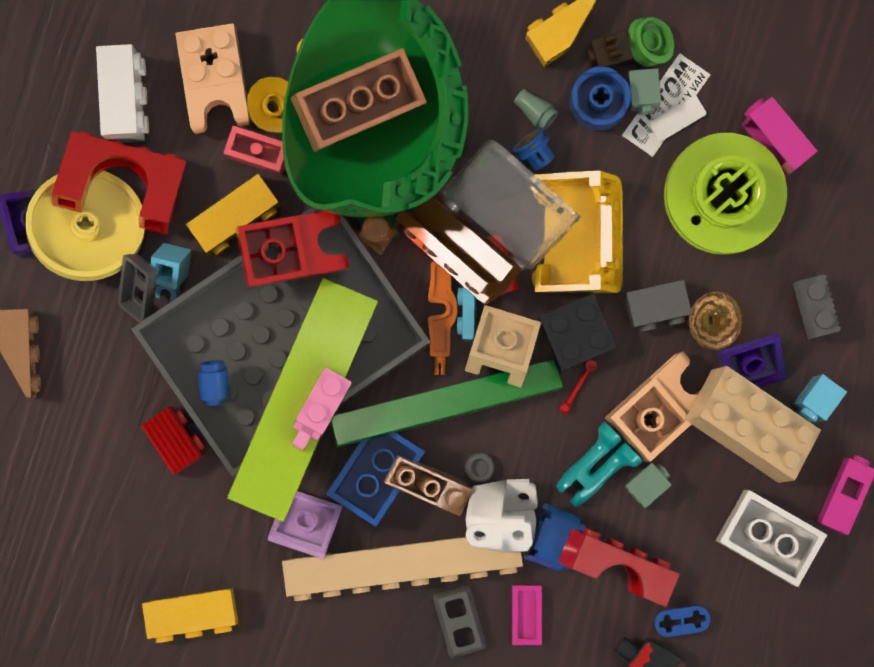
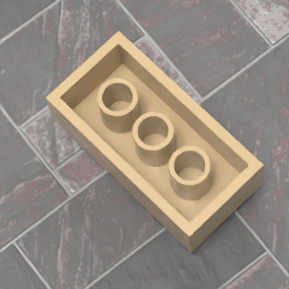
M728 366L711 370L685 418L687 422L778 483L795 481L821 431Z

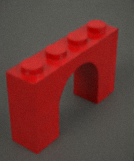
M71 131L52 191V205L81 213L92 180L104 170L125 168L136 173L144 181L147 188L139 215V228L168 235L185 176L186 161L173 154L162 155L154 153L146 147L135 148L124 145L121 141L115 139L107 141L96 138L88 132L77 133Z

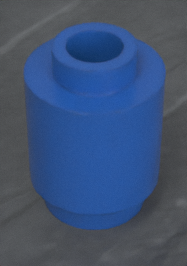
M222 360L201 362L200 370H198L200 400L206 401V404L209 406L224 404V399L230 397L228 368L224 367V361Z

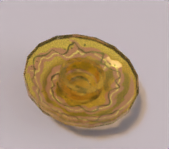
M721 292L706 293L697 299L691 308L692 313L689 317L690 332L694 340L703 348L710 350L725 349L734 343L740 334L742 326L741 310L737 302L728 294ZM710 316L713 317L712 325H709Z

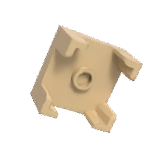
M485 305L465 371L478 375L482 365L510 373L507 382L509 385L521 388L541 322Z

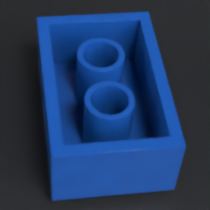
M396 432L360 441L326 495L377 527L400 492L399 489L384 482L395 459L399 455L419 462L425 451Z

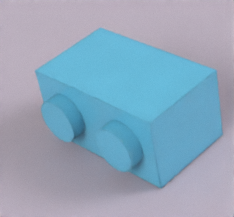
M824 374L813 376L792 405L798 409L796 413L810 423L812 421H827L847 391Z

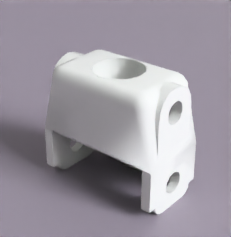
M507 479L473 486L472 489L474 491L469 498L466 513V538L469 545L475 548L503 552L528 551L536 534V516L534 512L538 504L536 485L530 483L529 479ZM521 493H525L529 496V498L526 500H522L518 497V495Z

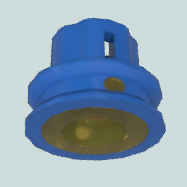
M543 128L532 131L513 148V152L519 154V160L526 159L535 171L550 163L556 155L547 144L550 137L544 135Z

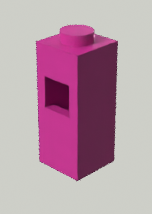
M854 455L853 459L844 458L816 523L843 535H849L874 478V469L869 467L870 461Z

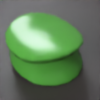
M655 17L636 19L630 24L628 42L633 59L638 64L650 67L666 63L671 59L674 52V39L670 28L662 20Z

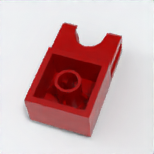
M322 211L238 226L236 233L247 288L332 273L348 268L350 265L346 255H327L321 251L318 245L319 233L326 228L334 227L340 222V215ZM268 245H274V249L278 248L280 251L275 256V260H271L270 256L266 257L264 253L268 249Z

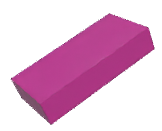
M512 585V645H542V585Z

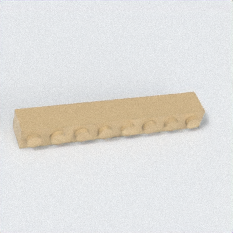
M466 537L326 554L324 559L310 556L282 561L286 597L293 596L294 601L312 599L311 594L323 592V597L341 595L340 590L351 588L353 594L370 592V586L382 585V590L400 588L399 582L411 581V586L429 584V578L440 577L441 582L458 580V575L470 573V579L487 577V571L499 570L500 575L517 573V567L523 566L521 551L503 552L475 548L469 545Z

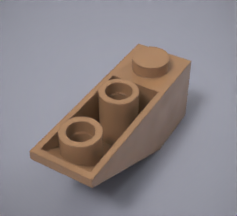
M30 309L0 310V352L26 398H36V392H40L41 389L40 375L36 374L35 362L40 360L39 346L35 345L34 333H38L39 330L37 315L34 316V311Z
M399 455L384 481L390 486L458 516H461L474 491L462 479L440 469Z

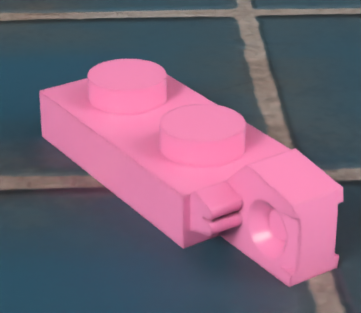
M325 367L295 420L296 423L293 428L299 432L292 443L293 447L303 452L310 438L317 441L323 435L351 386V381Z

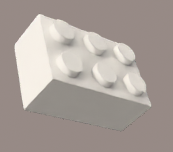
M132 44L97 46L101 136L107 141L115 139L122 143L145 142L144 134L149 133L148 116H144L143 105L147 104V90L141 82V76L146 75L145 59L141 58V54L135 50Z
M744 490L715 541L789 584L798 587L827 534L754 492Z

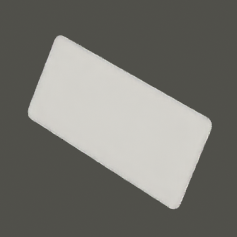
M694 95L649 121L648 125L658 141L661 142L704 117L707 113L697 96Z

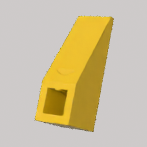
M576 0L570 5L565 2L552 11L553 16L544 21L540 18L527 27L529 31L526 33L525 39L544 67L570 50L597 0Z

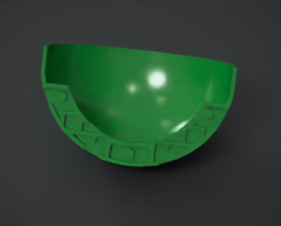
M327 0L309 26L291 70L282 121L283 155L287 174L297 195L309 206L349 217L371 218L393 215L428 201L437 194L452 175L451 169L455 160L461 157L466 139L468 92L467 85H462L458 68L462 64L451 36L429 5L424 6L418 0ZM403 48L427 103L314 152L291 101V97L298 92Z

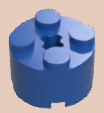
M591 68L584 72L573 86L570 95L571 112L581 126L596 131L610 129L620 123L630 105V87L627 81L612 68ZM597 93H600L602 98L607 99L603 105L598 104L597 100H593Z
M545 503L542 508L546 509V512L543 516L540 514L536 516L535 538L530 554L524 552V559L557 572L562 568L568 570L569 567L558 563L571 529L583 533L585 525L580 523L579 516Z

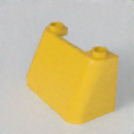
M603 171L535 175L532 195L539 205L544 206V264H538L536 270L532 273V283L535 287V292H620L623 283V191L620 178Z

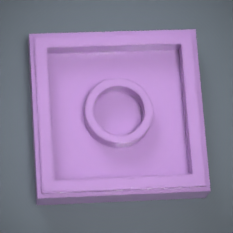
M297 491L285 521L274 520L268 535V541L324 559L343 506Z

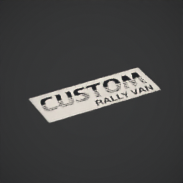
M679 54L659 82L661 94L660 108L655 109L653 114H636L622 136L653 157L664 140L658 141L648 122L688 98L697 95L710 74L682 54Z

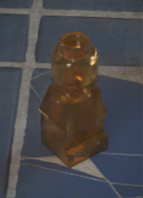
M381 216L369 217L364 221L358 238L365 245L382 255L397 234V229Z

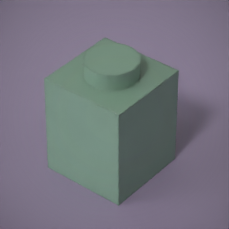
M658 68L629 71L627 79L631 91L630 111H637L639 115L655 113V109H659L661 105Z
M648 463L623 486L642 508H646L671 486V483L668 481L671 476L660 463L656 466L653 463Z

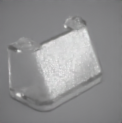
M492 139L485 141L441 193L446 198L443 203L454 213H457L459 210L466 213L512 255L511 259L523 268L522 271L525 268L531 271L581 219V216L505 148Z

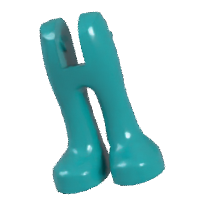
M605 421L598 428L596 443L565 472L556 485L558 491L562 493L572 486L576 479L582 484L583 488L577 491L575 496L569 501L575 507L590 499L621 468L625 466L637 467L643 462L624 442L596 472L590 473L592 467L622 441L620 436Z

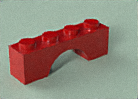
M584 528L583 533L571 529L558 563L596 579L607 568L621 564L628 576L629 592L667 607L680 575L669 570L670 563L654 557L653 562L646 560L648 554L631 548L630 553L623 550L625 544L610 538L604 543L600 541L601 534Z

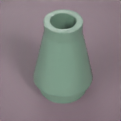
M523 89L514 100V103L519 106L535 128L547 129L558 115V111L554 109L555 106L529 93L526 89Z

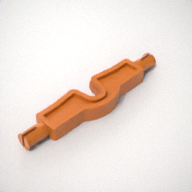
M433 261L431 262L428 301L445 305L446 312L442 315L437 314L428 317L430 356L434 357L433 375H439V364H441V375H446V357H450L451 328L456 321L458 308L455 295L451 291V275L437 262Z

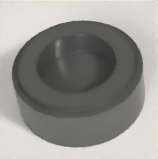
M484 453L471 455L465 464L467 476L475 482L487 481L492 477L495 469L491 457Z

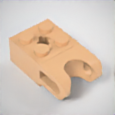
M234 24L175 33L189 122L194 134L204 133L207 130V114L211 108L217 105H226L231 108L234 120L238 126H249L251 119L247 109L246 85L238 35ZM209 55L218 56V58L213 60V65H208L205 61Z
M683 351L674 354L605 417L643 462H651L691 425L685 418L700 391L695 394H689L683 390L680 384L681 374L690 364L689 357ZM652 414L653 417L650 420L653 424L652 426L645 425V415Z

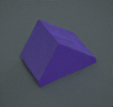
M37 190L0 195V213L11 252L19 257L33 253L26 233V213L29 203Z
M778 333L716 352L720 367H730L757 387L786 379L781 340Z

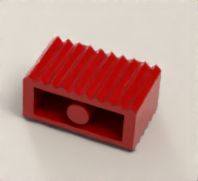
M169 406L143 423L141 427L172 475H177L205 456L202 451L205 448V444L197 433L192 435L185 426L189 423V420L180 408L175 410L174 407Z

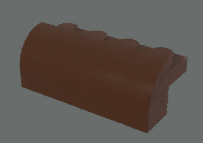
M434 195L428 201L420 204L414 212L405 210L400 212L395 218L403 225L400 230L483 304H488L498 298L523 269L439 196Z

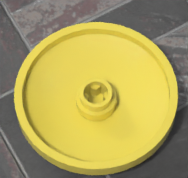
M106 171L99 173L89 186L81 213L52 205V191L57 175L41 185L33 195L27 209L26 233L34 255L50 271L59 276L78 281L104 279L121 271L123 255L137 254L139 252L145 229L139 228V215L142 204L132 188L119 177Z

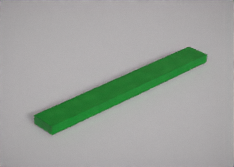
M550 360L528 366L521 388L509 385L507 382L510 373L503 372L334 415L330 421V427L336 447L561 390L563 386L555 361Z

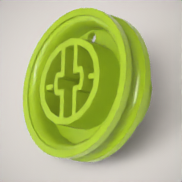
M736 133L712 134L692 143L673 162L664 185L665 209L675 231L691 246L701 251L718 255L740 253L763 242L778 226L787 202L786 179L778 160L760 142ZM731 169L736 171L733 175H730L729 172L724 173L708 186L709 181L721 170ZM741 174L745 176L747 181L729 199L717 208L711 204L710 201L722 192L723 188L732 183ZM750 186L751 196L749 202L735 213H725L744 203L748 197L745 190ZM693 216L700 220L699 225L692 224L691 218Z

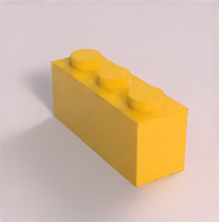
M257 174L186 225L209 256L213 253L218 256L230 247L228 242L237 237L236 228L238 226L257 223L261 219L263 222L268 221L278 213L276 209L281 205L260 175Z
M233 588L142 603L147 639L155 638L156 643L173 641V635L185 633V638L203 636L202 630L214 629L215 634L232 631V625L238 624Z

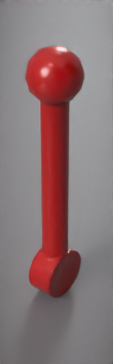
M588 360L585 363V371L567 401L560 405L562 413L567 414L571 411V404L588 375L597 368V363L594 360Z

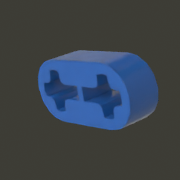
M699 605L664 609L655 615L653 625L655 630L664 637L699 633L708 628L710 615L705 608ZM697 610L698 614L704 615V620L700 621V626L695 627L693 622L684 623V618L692 617L693 611ZM665 615H668L671 620H680V624L671 625L670 631H666L664 627L659 626V622L664 621Z

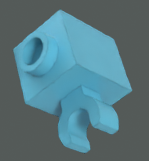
M163 243L151 256V265L158 270L156 281L158 286L155 290L156 298H160L164 294V289L170 291L171 301L179 296V286L189 276L191 249Z

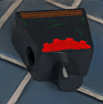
M624 637L614 649L626 660L622 667H688L690 665L684 659L647 638L637 647L627 637Z

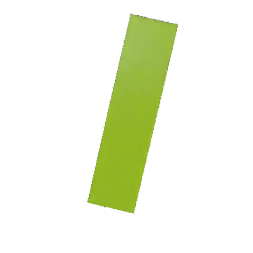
M325 278L322 279L227 499L282 522L285 521L320 440V437L317 441L310 438L303 452L293 447L292 443L299 432L293 428L296 423L295 420L325 367L346 378L378 303L377 300Z

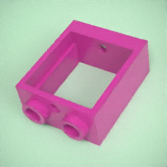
M773 97L769 98L766 102L760 98L744 113L746 119L741 125L754 140L764 145L775 156L784 172L785 178L818 152Z

